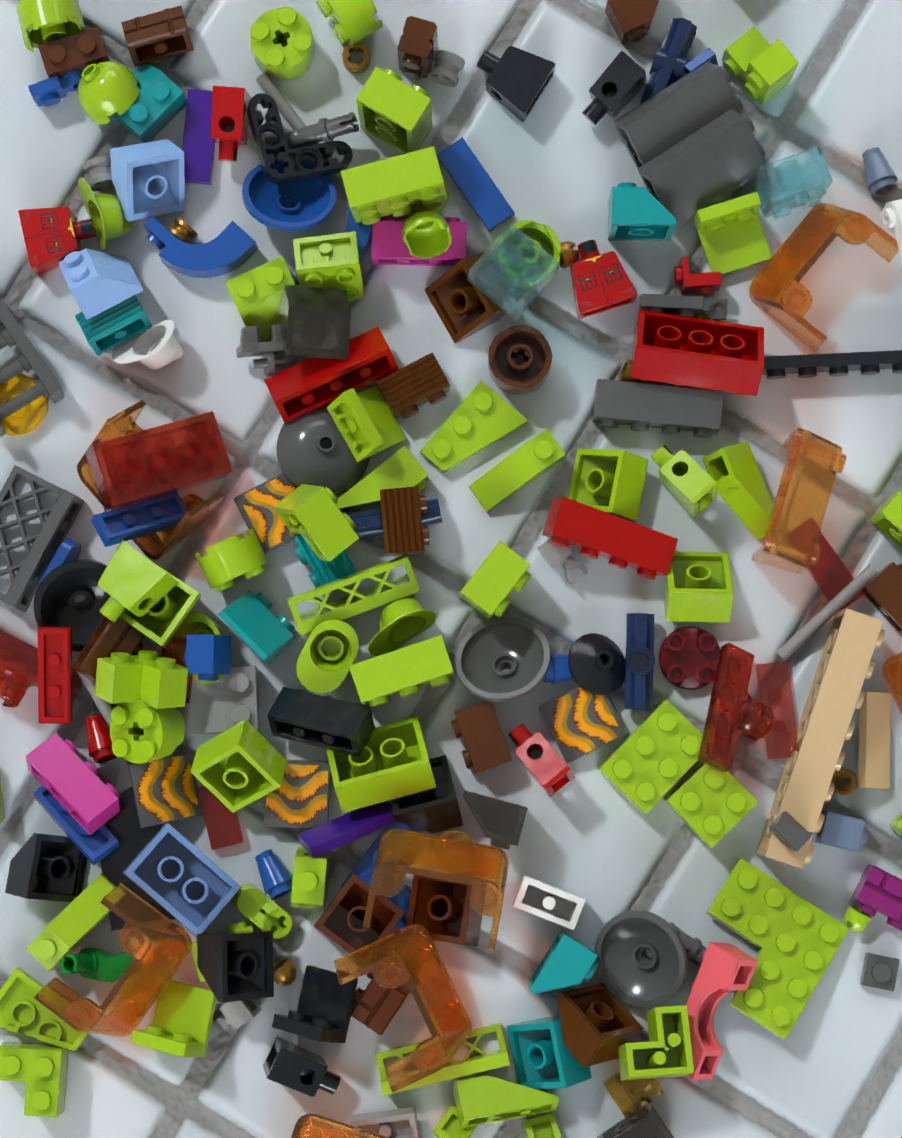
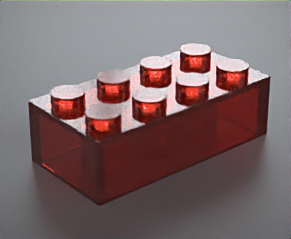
M213 411L92 444L85 451L105 512L216 481L233 472Z

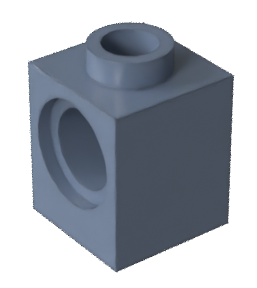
M822 811L825 818L820 832L817 833V843L859 852L860 846H865L868 836V828L864 827L866 820Z

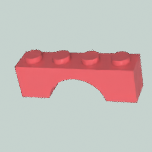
M709 943L708 948L703 954L701 967L696 979L692 983L691 993L686 1003L694 1073L686 1076L691 1080L713 1079L724 1051L714 1031L716 1008L721 999L728 993L736 990L747 991L758 960L730 943Z

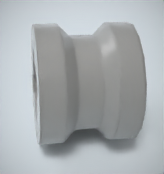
M438 50L435 54V66L430 68L428 76L439 84L456 87L459 81L458 72L464 68L465 60L452 52Z
M111 156L96 157L83 164L85 173L89 174L90 180L88 184L92 191H104L114 187L111 179Z

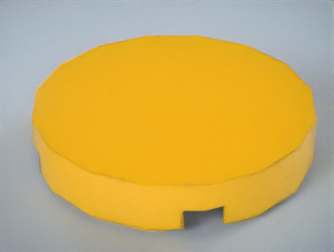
M20 373L0 385V406L33 387L36 380ZM41 396L0 421L5 433L10 436H24L34 432L43 424L46 418L48 398Z

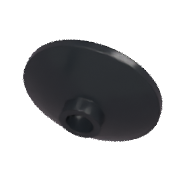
M590 633L581 636L572 644L568 654V666L574 681L583 690L593 695H607L617 690L623 683L625 678V659L620 648L610 638L601 634Z

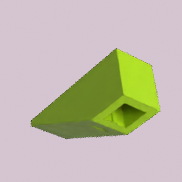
M748 441L724 447L702 458L707 473L717 482V493L757 540L783 529Z

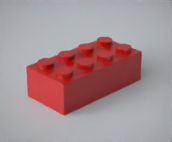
M639 310L633 339L630 378L670 383L675 386L683 385L703 388L705 390L732 392L738 395L757 396L764 368L763 327Z

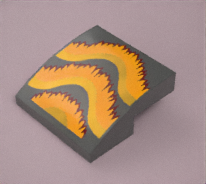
M284 473L234 498L248 529H254L265 554L288 544L297 535H300L290 532L273 508V506L297 488L285 477Z
M579 686L539 706L567 764L628 734L609 694L593 695Z
M191 753L165 757L142 764L133 763L128 765L140 828L203 816L196 777L190 772L193 764Z
M287 760L281 787L264 796V827L314 828L329 821L331 774L329 761Z

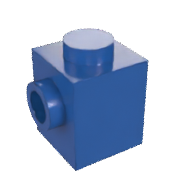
M215 634L186 635L184 663L186 668H188V674H197L198 681H218V675H230L231 636Z

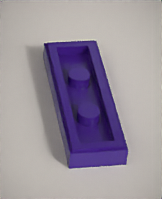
M188 89L182 143L185 183L211 185L215 142L211 139L213 91Z
M385 801L354 810L300 833L298 837L303 848L312 858H315L398 821L394 818L392 805Z

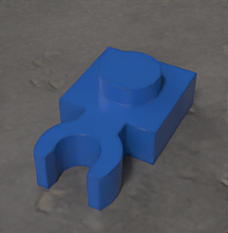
M79 69L68 72L63 77L58 78L56 75L29 85L28 88L38 107H50L58 104L61 98L67 96L66 93L77 91L82 76Z

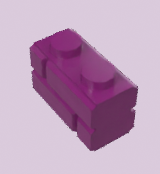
M868 864L851 899L859 902L857 909L873 917L876 912H879L888 917L887 924L902 931V879L874 865Z

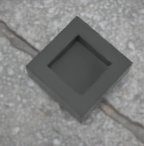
M865 952L860 984L894 991L900 959Z

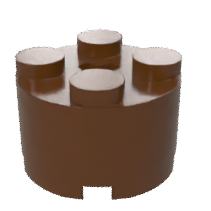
M515 325L495 336L489 348L488 369L491 379L497 386L512 394H527L536 391L547 379L552 362V351L540 331L527 325ZM518 355H524L525 362L521 365H516L515 359H517Z

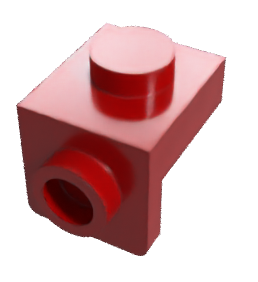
M688 256L681 257L679 266H674L675 285L681 286V294L696 293V296L708 297L714 295V291H719L722 285L721 272L690 274Z

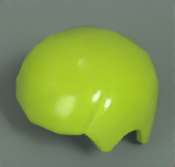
M428 210L416 212L404 223L402 229L403 241L407 245L409 253L414 257L425 259L437 257L446 252L452 243L449 224L440 213Z

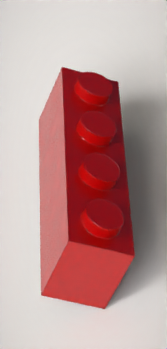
M376 327L264 379L285 424L333 402L349 389L354 388L356 391L399 369L379 327Z
M566 497L553 499L542 533L543 536L552 538L550 543L566 549H569L570 545L580 549L579 554L592 559H598V556L609 559V565L620 569H626L627 566L637 569V575L651 580H655V576L668 575L678 542L677 538Z

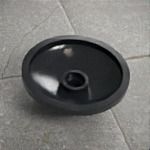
M74 560L64 563L48 573L36 591L34 615L38 627H72V651L81 652L104 618V615L99 610L109 599L110 595L98 586V581L107 565L94 560ZM82 594L85 596L82 602L74 600L77 595Z

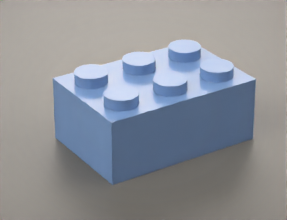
M165 823L122 872L195 936L203 933L241 888L236 881L169 823Z

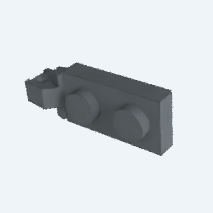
M662 294L640 295V310L677 313L679 316L696 318V314H703L709 320H726L727 299Z

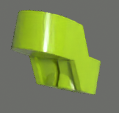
M252 884L240 885L241 888L233 896L234 906L262 931H273V938L285 937L292 928L291 916Z

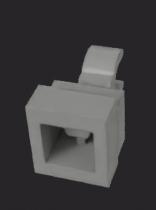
M552 538L537 547L538 551L552 568L559 563L563 565L566 570L565 577L569 583H575L571 576L573 568H579L584 575L588 574L586 566L582 563H577L572 558L571 554L573 551L570 547L566 549L550 543Z
M254 999L224 1003L219 1008L223 1014L212 1022L209 1037L211 1039L215 1038L230 1025L237 1030L240 1026L245 1025L254 1018L262 1009Z

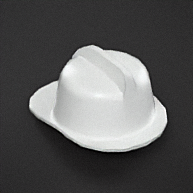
M164 320L156 325H152L151 329H146L140 335H135L134 338H130L128 341H124L123 344L115 347L112 352V359L120 365L140 362L148 368L155 370L179 359L183 355V349L173 333L175 323L172 320Z

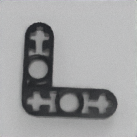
M265 93L256 94L251 98L247 107V117L263 173L270 182L283 184L340 173V171L348 168L353 158V152L347 143L331 141L289 149L275 100ZM258 104H261L265 109L268 108L265 115L266 123L261 125L264 120L261 111H255ZM265 132L274 133L278 137V143L274 146L265 144L262 140V134ZM334 151H337L338 155H344L341 163L338 162L337 158L327 159L325 166H323V159L332 157ZM275 153H278L276 157L278 165L281 167L285 166L282 174H279L277 169H271L275 163L273 155ZM304 155L313 157L316 161V167L313 169L304 168L300 163V158Z

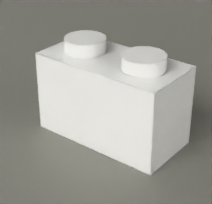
M524 874L512 905L515 908L574 931L585 899Z

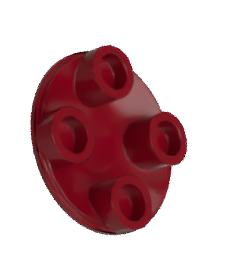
M692 626L682 627L671 632L662 642L658 657L659 666L664 677L674 686L685 690L700 689L713 682L717 677L722 661L721 650L715 636L701 628Z

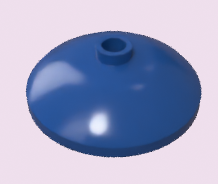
M275 159L271 169H277L279 174H282L285 166H279L277 159ZM300 160L301 165L306 169L316 167L311 163ZM260 164L246 176L242 187V200L246 210L258 222L276 230L295 232L314 228L330 217L336 204V189L328 175L274 184L266 179Z

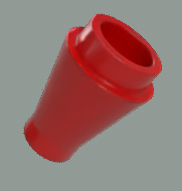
M95 714L85 718L89 757H93L96 764L116 758L117 756L112 751L110 729L102 714Z

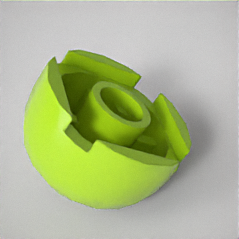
M107 61L87 66L81 74L82 78L77 89L78 100L85 114L92 122L98 125L111 122L108 116L115 112L121 116L132 106L140 93V89L137 86V83L140 84V81L124 65L114 61Z

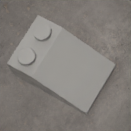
M256 666L231 667L230 675H224L220 681L214 684H201L188 674L185 707L175 708L176 710L179 709L183 715L185 735L222 733L245 719L257 731H260L258 668Z

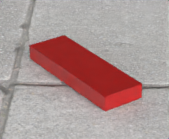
M40 626L37 628L38 723L71 724L73 722L72 627Z

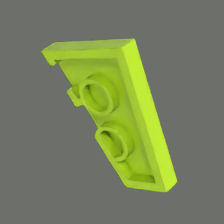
M480 381L420 450V454L445 473L490 444L504 438L505 435L515 429L524 426L529 420L485 383Z
M20 967L15 968L0 990V1027L7 1031L21 1033L37 1038L42 1042L77 1051L96 1024V1022Z

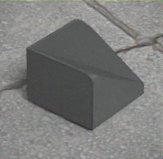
M116 757L97 768L103 783L113 785L119 794L132 788L128 766L130 762L125 759Z
M786 811L782 812L769 826V830L792 851H798L814 834L808 832Z

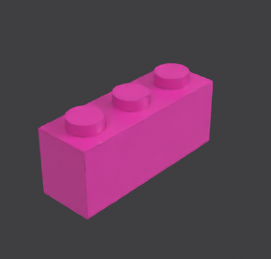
M393 216L380 217L381 220L372 224L373 265L454 266L462 258L466 257L467 222H461L459 218H445L449 224L452 236V243L448 250L437 257L426 259L414 257L409 253L402 235L405 221H398V218Z
M55 733L25 756L28 770L76 822L91 835L120 812L118 800L120 795L110 783L104 784L98 778L99 773L91 762L86 761L84 763L78 757V750L70 740L66 739L63 741Z

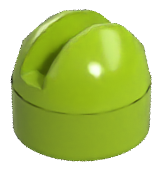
M853 905L848 906L843 917L844 925L848 928L852 927V932L854 933L863 931L872 919V916Z

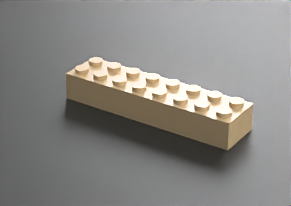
M848 608L834 615L756 854L803 869L804 863H810L815 847L811 845L813 835L798 851H792L769 830V826L782 812L786 811L808 832H820L825 815L821 814L824 801H830L835 788V784L831 783L834 771H839L844 761L845 753L841 752L844 740H850L855 722L851 721L854 710H859L864 700L865 691H862L861 688L864 679H869L875 666V661L871 660L874 649H879L884 639L885 630L881 629L883 620Z

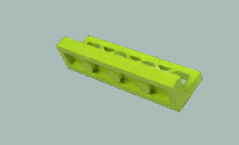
M403 555L289 597L287 602L301 636L313 631L318 624L326 620L337 619L341 621L420 592V588L408 555ZM401 565L405 566L407 574L389 581L386 580L391 569ZM384 572L382 577L377 576V574ZM371 578L379 582L378 585L359 592L356 591L363 579ZM354 583L352 588L347 587V585ZM336 589L349 593L346 597L329 603L326 602L330 592ZM323 595L322 600L317 598V596ZM306 600L319 604L318 607L300 614L296 604Z
M501 1023L375 1053L383 1096L510 1065ZM496 1032L500 1050L487 1053L476 1046L482 1035ZM477 1036L473 1044L466 1040L467 1038ZM461 1041L470 1047L463 1059L454 1060L445 1054L451 1042ZM445 1044L442 1051L434 1047ZM428 1048L439 1056L433 1066L424 1068L414 1062V1059L420 1050ZM473 1050L480 1053V1055L470 1057ZM414 1052L410 1059L403 1055L406 1053ZM397 1056L407 1062L401 1074L387 1076L384 1063L385 1058ZM442 1057L449 1061L447 1063L439 1064ZM410 1065H412L413 1067H415V1068L418 1069V1070H414V1071L407 1072V1070L409 1069Z

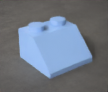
M162 139L110 149L111 179L127 221L185 210L184 152L169 139Z
M85 248L81 251L69 253L65 256L64 260L58 262L69 290L87 320L143 291L128 258Z

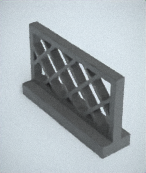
M16 465L0 492V512L3 507L13 504L17 518L2 524L0 518V542L2 546L0 547V554L4 553L7 568L0 570V576L9 574L12 583L6 595L0 593V600L26 612L38 589L44 572L57 549L64 541L85 501L75 494ZM21 475L29 479L32 491L17 496L14 486ZM36 483L43 487L37 489ZM49 491L59 494L52 507L42 508L40 494ZM34 497L37 512L22 517L19 502ZM39 518L42 528L37 535L28 537L24 523ZM19 525L22 540L7 544L4 530ZM24 546L27 556L22 563L13 565L9 550Z

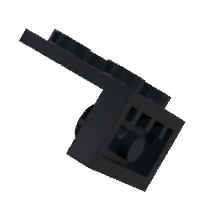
M306 966L297 1011L289 1010L288 1015L274 1014L272 1027L319 1042L345 1043L358 979L316 966Z

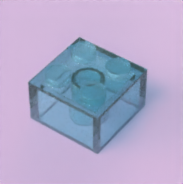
M818 146L761 166L751 185L753 191L758 192L761 201L760 209L764 219L773 216L774 219H779L792 213L791 209L802 205L804 209L821 203V198L827 193L826 191L833 180L821 148Z
M510 223L469 269L467 280L513 319L517 320L555 277L560 263L513 223Z

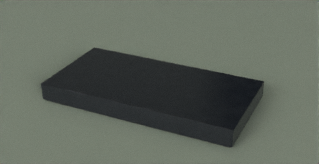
M134 796L119 798L120 812L104 824L119 841V847L100 861L102 874L125 895L109 913L111 931L174 920L175 918L122 873L161 829V824L140 828Z

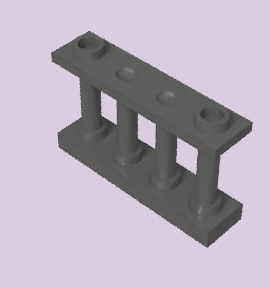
M0 297V323L4 328L0 331V350L7 345L9 347L15 345L21 353L17 356V361L0 370V385L23 371L28 373L32 370L38 379L34 382L35 385L0 406V421L41 396L45 398L49 395L54 404L65 398L62 388ZM0 424V437H2L6 433Z

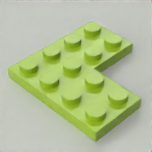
M739 858L706 914L760 948L755 956L758 963L747 991L736 990L728 1004L777 1037L785 1040L850 928L750 863Z

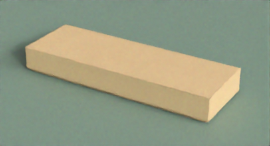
M865 692L863 703L859 709L858 788L890 789L891 693Z

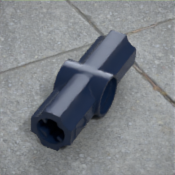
M684 18L672 19L661 48H658L649 72L651 76L645 87L640 104L681 79L685 69L684 65L688 60L686 56L697 30V26L691 21Z
M437 495L426 497L427 513L421 514L422 526L443 523ZM381 507L347 513L356 526L354 531L359 537L358 540L383 535Z
M626 614L624 709L653 710L655 614ZM641 653L646 656L648 665L645 670H636L632 666L631 658L634 654Z

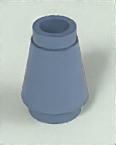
M874 147L866 150L862 156L864 159L867 189L872 191L875 197L893 192L897 188L896 181L898 178L880 148Z

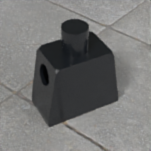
M508 46L501 58L486 50L477 63L478 68L490 74L486 81V91L522 122L526 120L552 79L556 65L552 61L513 46Z
M621 51L590 88L589 94L593 101L582 114L594 125H597L606 113L615 118L646 85V71L626 53ZM610 91L616 92L615 96L611 98L605 97V94Z
M278 1036L263 1064L267 1079L311 1097L316 1095L318 1089L333 1095L341 1080V1076L327 1071L328 1066L324 1058ZM311 1069L307 1075H301L304 1070Z

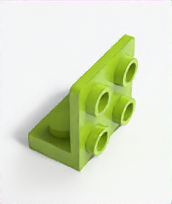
M758 192L697 210L693 222L710 272H721L722 276L769 261L772 258L757 214V210L761 205Z
M356 231L293 239L296 273L305 306H320L325 303L339 301L351 302L365 297Z
M376 386L356 393L354 388L349 389L326 407L357 462L406 440L404 433Z
M162 979L152 1025H147L146 1030H133L130 1043L180 1057H205L217 1001L216 997L209 989L170 979Z

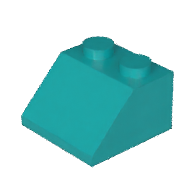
M146 63L137 66L132 71L140 81V84L137 83L140 93L135 102L121 116L117 112L112 114L140 143L151 142L187 105L184 92L161 70Z
M630 182L619 183L617 187H612L608 201V240L670 241L676 226V218L645 187H636L635 183Z
M249 590L223 609L218 615L263 661L270 664L296 638L291 633L295 627L282 614L277 618L269 610L273 604L261 592L255 596Z
M561 930L527 983L529 991L537 994L580 984L584 978L589 980L599 965L595 960L598 955L594 950Z
M560 1015L507 1025L518 1084L533 1089L567 1088L592 1078L590 1066L583 1068L563 1044Z

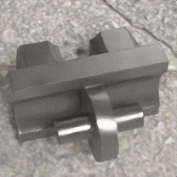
M277 324L270 327L271 342H261L259 326L243 327L240 335L241 345L236 348L237 358L263 356V359H253V368H264L267 377L273 376L275 367L285 366L284 357L274 358V355L292 354L294 350L298 349V340H292L288 324Z

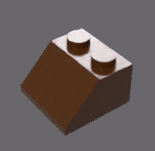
M486 252L462 258L425 289L427 296L454 343H458L498 321L517 306Z
M414 871L404 936L478 947L487 882Z
M353 873L315 923L314 927L363 964L367 965L405 912Z
M604 983L561 992L558 996L563 1044L583 1068L618 1059V1046L625 1043H635L644 1029L617 997L607 989Z

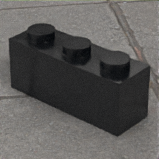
M287 687L282 688L267 714L273 736L360 757L375 729L371 707Z

